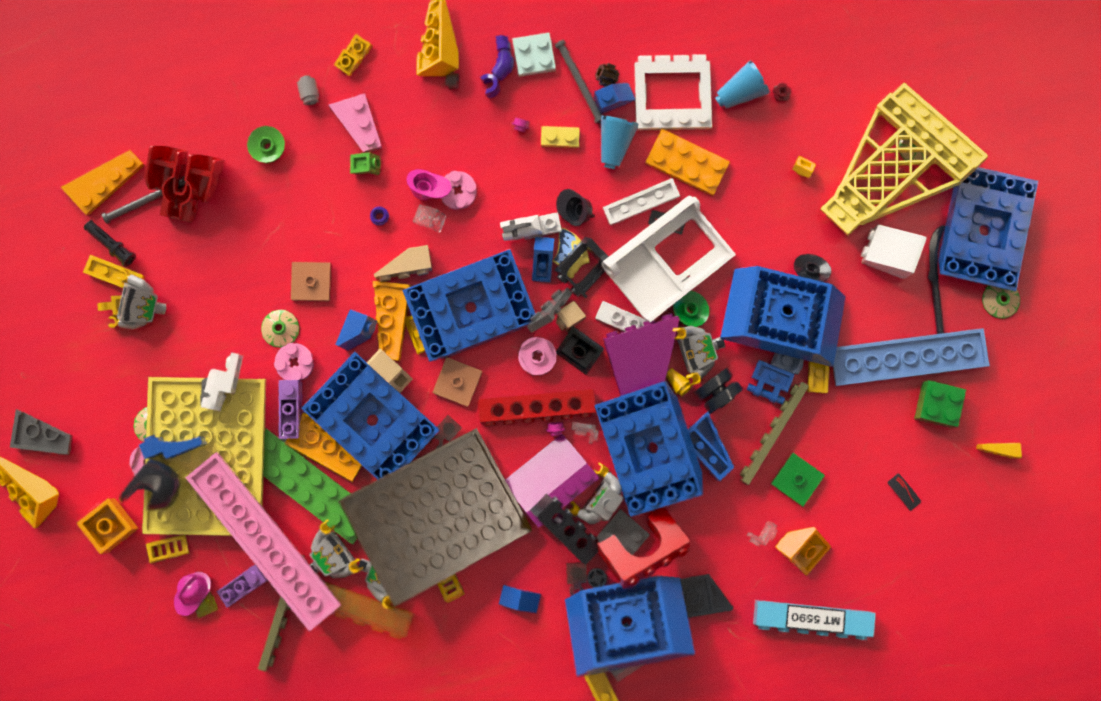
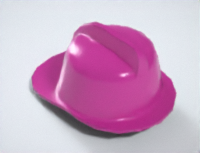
M413 170L406 179L412 194L421 200L443 198L451 191V183L448 179L426 170Z
M195 572L180 579L177 585V593L174 597V607L178 614L189 616L200 606L211 588V580L207 574Z

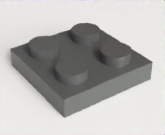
M620 509L596 538L601 543L615 535L625 550L633 555L650 534Z

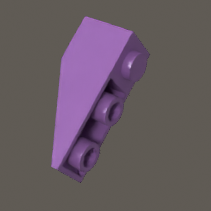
M279 380V439L299 438L302 411V381Z
M255 564L219 589L217 593L226 608H228L269 580Z

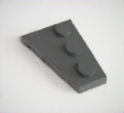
M568 287L562 291L560 289L555 291L551 295L552 300H548L540 307L542 311H538L530 318L532 322L527 328L531 333L555 319L554 315L560 312V307L572 295Z
M16 409L10 448L70 455L73 435Z

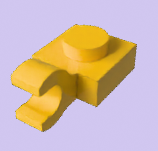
M122 295L111 296V302L97 303L98 311L112 310L113 315H118Z

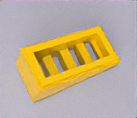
M1020 443L976 445V449L1012 459L1022 458Z
M186 535L146 544L150 564L189 554ZM178 540H181V545L183 551L180 552L178 550L177 545ZM173 542L175 553L172 554L169 547V543ZM163 544H165L167 555L164 556L161 548ZM157 546L159 557L155 558L153 547Z
M456 574L437 583L447 603L465 595ZM453 580V584L444 587V584ZM454 588L457 589V591L448 595V591Z

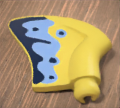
M562 228V232H559V248L553 259V262L557 265L581 241L574 233L565 228ZM587 250L569 268L567 276L570 279L574 277V274L578 272L582 265L590 263Z

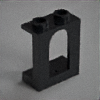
M584 237L554 271L558 274L557 278L563 284L567 283L571 287L570 290L576 297L582 296L586 298L587 295L585 293L605 272L602 262L609 256L591 238ZM588 250L599 262L582 281L574 283L567 276L568 270Z

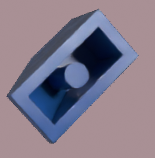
M629 83L611 84L594 92V100L601 114L636 100Z
M535 237L532 281L551 282L554 238Z
M350 309L335 345L349 351L371 338L378 321Z

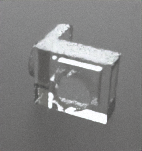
M419 204L412 222L440 233L445 223L446 215L435 208Z
M767 521L759 537L750 532L746 536L750 537L749 542L758 547L761 544L766 546L769 540L774 539L777 533V525Z

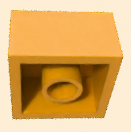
M108 498L77 523L100 554L109 553L139 529L115 498Z

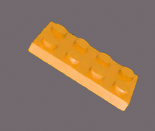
M662 129L645 164L713 196L730 161Z

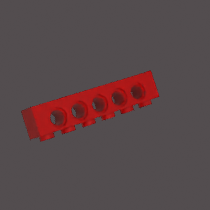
M594 389L478 399L480 423H484V426H496V422L502 421L504 425L515 424V420L531 423L536 418H542V421H553V417L561 416V420L573 419L572 415H580V418H589L596 412ZM578 400L581 403L580 409H571L570 402ZM555 401L560 402L562 405L561 410L558 412L552 411L550 407ZM535 403H539L543 407L542 411L538 414L531 410L532 405ZM515 405H521L523 413L515 415L512 412V408ZM497 406L504 409V414L501 417H496L493 414V410Z

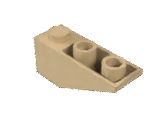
M428 245L408 248L374 274L375 279L380 280V282L390 281L391 277L398 276L399 279L409 278L410 274L417 273L418 276L429 274V271H433Z

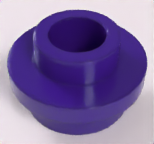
M378 206L370 212V219L375 225L381 226L387 223L389 213L384 207ZM377 214H383V218L377 219Z

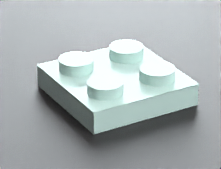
M549 33L513 38L519 77L556 71Z

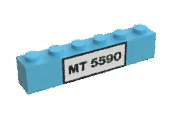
M755 600L753 624L758 625V629L762 630L778 627V631L782 632L797 629V633L809 634V631H817L816 635L828 636V633H836V637L848 638V635H856L855 639L867 640V637H874L875 613Z

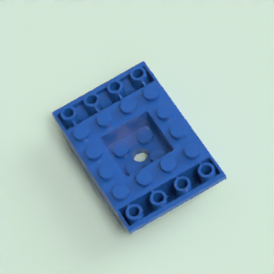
M978 167L960 185L953 187L938 258L940 274L1015 292L1017 290L1038 181ZM981 226L987 227L988 235L984 236L980 233L979 229Z
M510 249L402 290L429 362L451 357L521 330L532 322L530 318L535 314ZM468 303L476 304L477 308L473 313L466 311Z
M760 266L735 269L720 339L833 367L846 296L832 284ZM784 307L790 308L791 311H792V314H791V315H786V314H784L783 311H782V308H784Z
M356 352L342 364L301 408L377 480L409 464L440 431ZM371 415H376L378 418V423L374 426L368 424V417Z
M666 381L594 405L619 483L622 487L630 517L703 495L702 471L678 398ZM651 442L656 443L658 446L656 453H652L649 449Z
M653 576L643 578L635 586H629L626 589H623L621 584L617 583L582 590L565 599L577 677L695 655L680 577ZM624 618H631L633 622L631 626L624 627L622 626V620Z

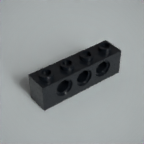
M546 493L530 511L586 565L598 553V545L596 543L599 540L592 533L587 535L584 532L587 528L580 521L575 523L572 520L575 516L567 508L563 510L561 508L563 504L555 496L551 498Z

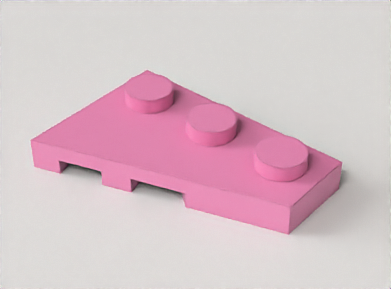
M365 94L329 105L363 153L382 148Z

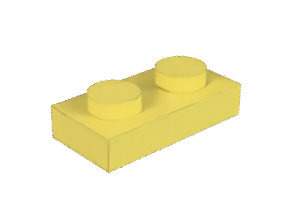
M542 126L541 146L578 148L579 128Z

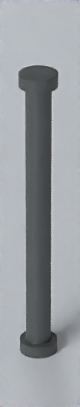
M561 40L555 44V47L562 54L595 118V124L601 122L602 115L565 46V40Z
M182 176V179L179 180L178 189L185 186V176ZM162 190L150 193L112 212L103 213L102 217L105 223L109 224L111 220L162 197Z

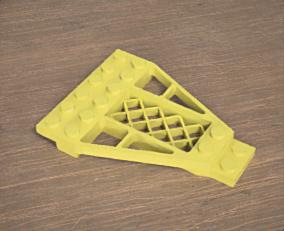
M903 83L893 94L889 93L877 105L841 185H839L835 195L820 209L848 236L860 224L864 225L960 185L988 159V155L907 84ZM880 115L898 130L882 146L876 144L869 137ZM910 140V148H898V141ZM869 143L876 152L852 173L865 144ZM910 152V160L898 161V153ZM912 152H923L924 160H912ZM896 153V161H884V154ZM932 164H937L954 180L928 190L917 178ZM896 165V174H884V166ZM898 165H910V173L898 174ZM912 165H920V166L912 173ZM882 166V174H870V167ZM884 178H896V187H884ZM898 178H906V179L898 186ZM868 179V187H856V180ZM870 179H882V187H870ZM912 184L923 192L920 195L887 208L889 204ZM882 191V200H870V192ZM884 191H893L884 199ZM859 192H868V200Z

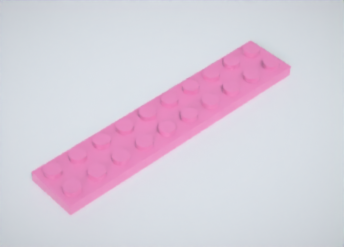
M218 452L213 454L186 477L188 482L309 631L342 605Z

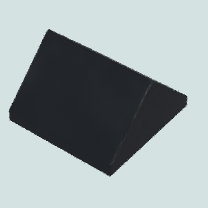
M573 326L557 349L556 354L587 375L603 353L604 348Z

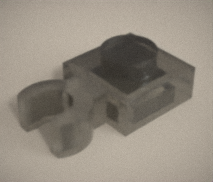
M447 415L437 426L440 431L432 438L430 443L434 439H438L439 445L436 447L437 449L443 446L445 439L450 442L462 427Z
M582 562L566 563L567 584H572L569 588L570 596L574 595L576 589L584 590L581 583H587V567Z

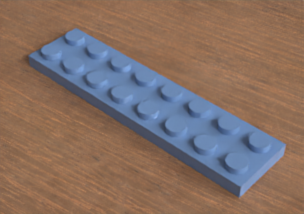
M984 328L837 347L832 368L835 386L982 368L990 365Z

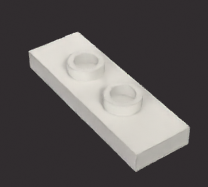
M602 301L595 317L596 320L624 332V328L636 325V328L644 326L643 322L646 321L644 318L605 301Z

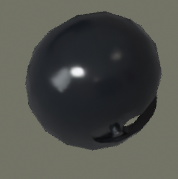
M149 459L125 487L119 500L121 503H124L137 490L144 489L152 493L146 511L166 510L174 504L179 495L181 486L179 475L170 466L160 461Z

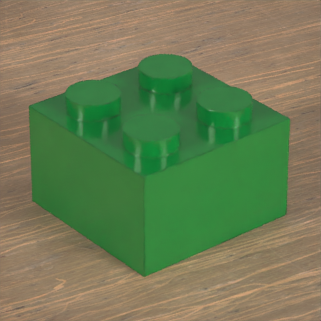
M930 380L922 382L914 419L948 428L958 427L966 389Z

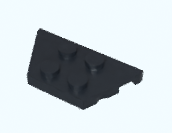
M709 574L680 578L688 618L734 610Z

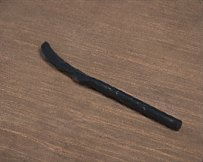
M945 225L938 227L933 232L929 244V274L927 278L932 287L937 334L944 333L938 279V248Z

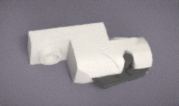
M558 212L500 222L504 241L522 238L528 240L562 232Z
M231 353V356L226 361L227 372L212 369L208 377L202 379L201 407L221 411L226 398L225 392L235 394L243 355Z

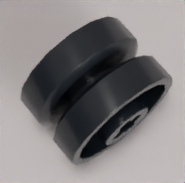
M725 368L693 392L698 400H704L709 395L712 397L704 404L709 414L718 408L724 407L734 399V396L743 390L738 381L726 387L725 383L731 380L733 376L728 368Z

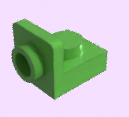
M370 152L350 155L351 174H380L381 161L378 155Z

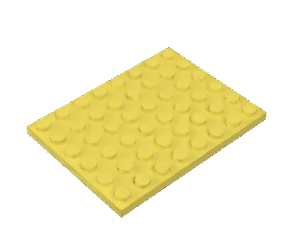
M148 377L146 438L155 435V437H163L164 441L180 442L202 436L205 437L207 444L172 459H165L164 454L152 458L170 466L179 475L181 486L174 504L166 510L155 512L146 511L152 493L144 490L143 534L231 535L186 479L189 474L216 452L221 455L262 506L266 379H238L235 394L225 392L226 398L221 411L203 408L200 405L202 379L205 378Z

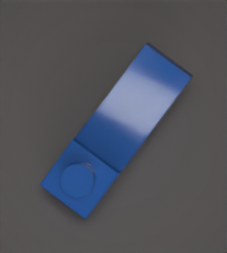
M152 435L144 438V442L139 444L144 459H152L161 454H164L165 459H172L206 445L207 442L205 437L202 436L186 441L168 442L164 441L163 437Z

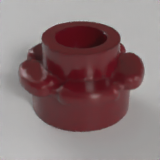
M785 83L776 85L773 88L775 99L778 101L788 100L790 98L789 95H791V88Z

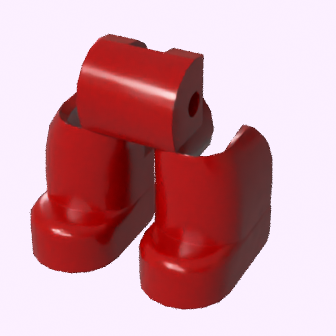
M150 145L145 169V182L149 190H162L163 199L160 215L191 223L196 216L199 199L207 203L213 197L219 175L223 172L225 160L208 155L189 154L184 178L186 181L183 191H179L180 173L182 166L186 164L188 151L164 145Z

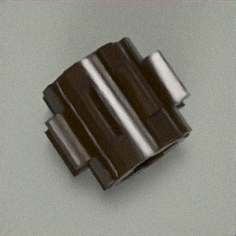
M610 63L599 65L595 74V80L599 81V85L606 87L618 81L620 73L619 70L615 69V65Z

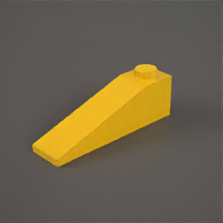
M433 0L429 3L425 25L427 30L425 36L421 38L423 43L422 52H418L417 56L418 76H446L457 70L459 65L458 48L446 0Z
M0 457V485L7 487L10 494L8 497L11 501H17L21 507L19 510L20 514L34 528L39 527L57 506L59 496L57 489L42 478Z

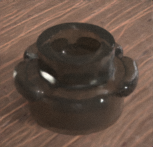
M454 72L446 75V86H449L450 90L453 88L458 89L459 74Z

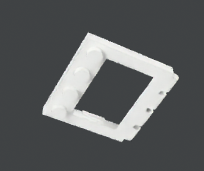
M670 55L655 56V62H652V56H638V62H635L636 123H639L637 130L712 128L710 61H706V55H692V61H689V55H674L673 62H670ZM700 72L699 102H701V109L646 110L645 73Z

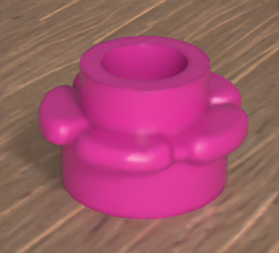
M515 118L514 123H512V125H515L514 129L525 132L526 129H530L528 127L530 121Z
M563 422L548 423L546 431L550 432L551 436L562 435V431H565V428H563Z

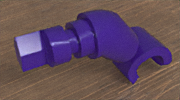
M505 35L496 36L497 51L499 53L496 64L491 71L492 74H484L480 77L484 84L488 82L493 83L491 88L486 89L485 95L488 98L498 95L500 92L498 81L506 78L514 67V58L511 56V52H509L511 50L510 42L508 41V36Z

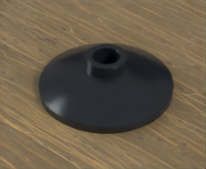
M802 254L794 261V270L800 277L825 282L831 275L830 265L817 255Z

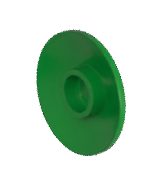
M689 291L673 304L675 316H678L679 321L685 326H701L709 317L708 303L697 292Z

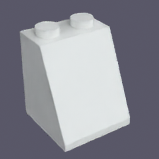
M877 225L874 229L871 228L867 239L869 243L862 250L861 257L863 259L861 263L905 279L914 273L927 237Z

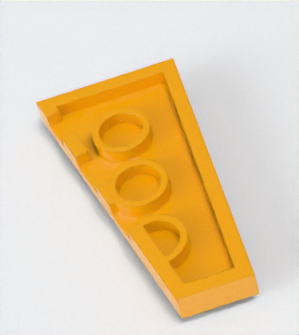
M129 150L61 188L89 216L137 173L144 164Z
M373 281L379 349L384 351L392 360L400 361L408 304L402 290L411 286Z

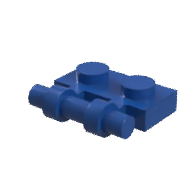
M758 360L751 377L758 381L757 385L749 383L746 390L752 392L754 396H762L769 399L771 403L776 402L782 405L785 398L779 396L780 390L788 392L795 374ZM767 384L774 387L772 392L762 389L763 385Z

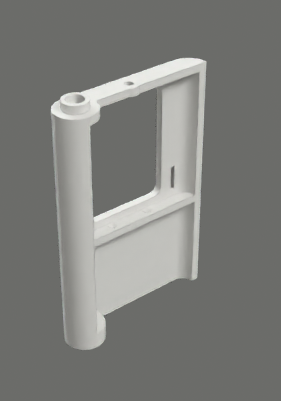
M688 196L602 262V267L646 321L651 322L736 254L700 212L699 200L696 197ZM694 220L714 244V249L682 274L676 275L656 252L655 246L687 221Z

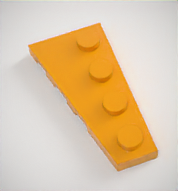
M305 412L301 416L299 438L287 439L285 442L286 446L350 482H353L362 467L351 454Z

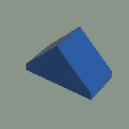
M503 585L499 604L519 611L537 613L541 594Z

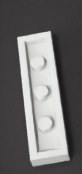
M672 178L603 207V211L611 226L678 198L680 194Z

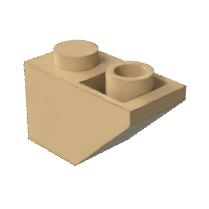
M573 301L556 314L555 320L562 331L565 329L569 332L573 326L575 327L582 322L586 315Z
M381 349L367 362L399 393L413 380Z

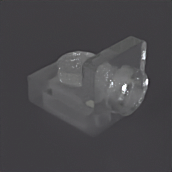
M572 422L571 430H575L576 435L586 436L588 432L590 433L589 444L593 445V441H597L599 430L595 429L596 425Z

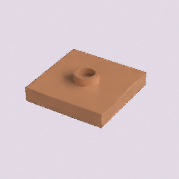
M292 262L291 300L330 301L331 263Z
M447 357L432 393L469 407L483 371Z

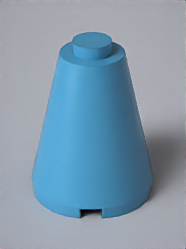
M750 60L716 92L718 96L715 99L720 107L724 106L727 109L765 96L770 93L767 84L764 85L761 73Z
M602 115L601 162L605 163L604 167L615 169L616 166H620L638 129L639 123L633 121L630 123L625 119Z

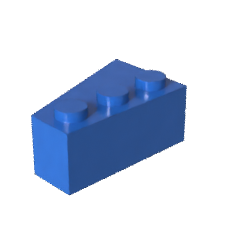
M706 412L688 428L698 461L716 481H721L734 466L722 444L709 412Z

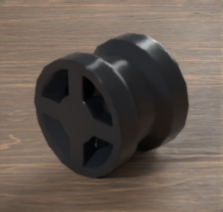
M593 568L587 574V581L594 588L602 587L607 581V576L602 569Z

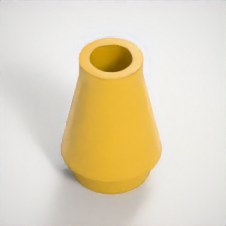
M673 368L667 372L666 378L676 394L683 396L692 388L690 386L691 381Z

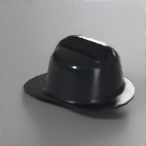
M564 189L559 193L556 201L557 211L570 224L580 226L582 223L590 220V218L595 217L592 203L588 199L571 189Z

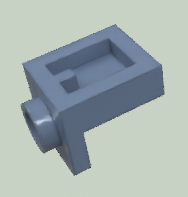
M774 353L770 364L798 375L803 368L804 360Z

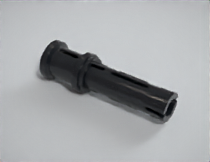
M93 220L88 221L84 225V230L105 246L112 257H116L121 261L123 267L129 266L135 260L136 254L134 252L128 251L122 242H116L95 224Z

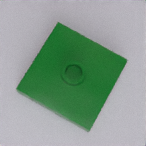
M792 453L771 482V485L803 507L825 475L798 455Z

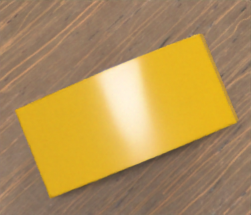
M355 34L346 50L343 49L334 65L346 74L351 75L365 58L372 44Z

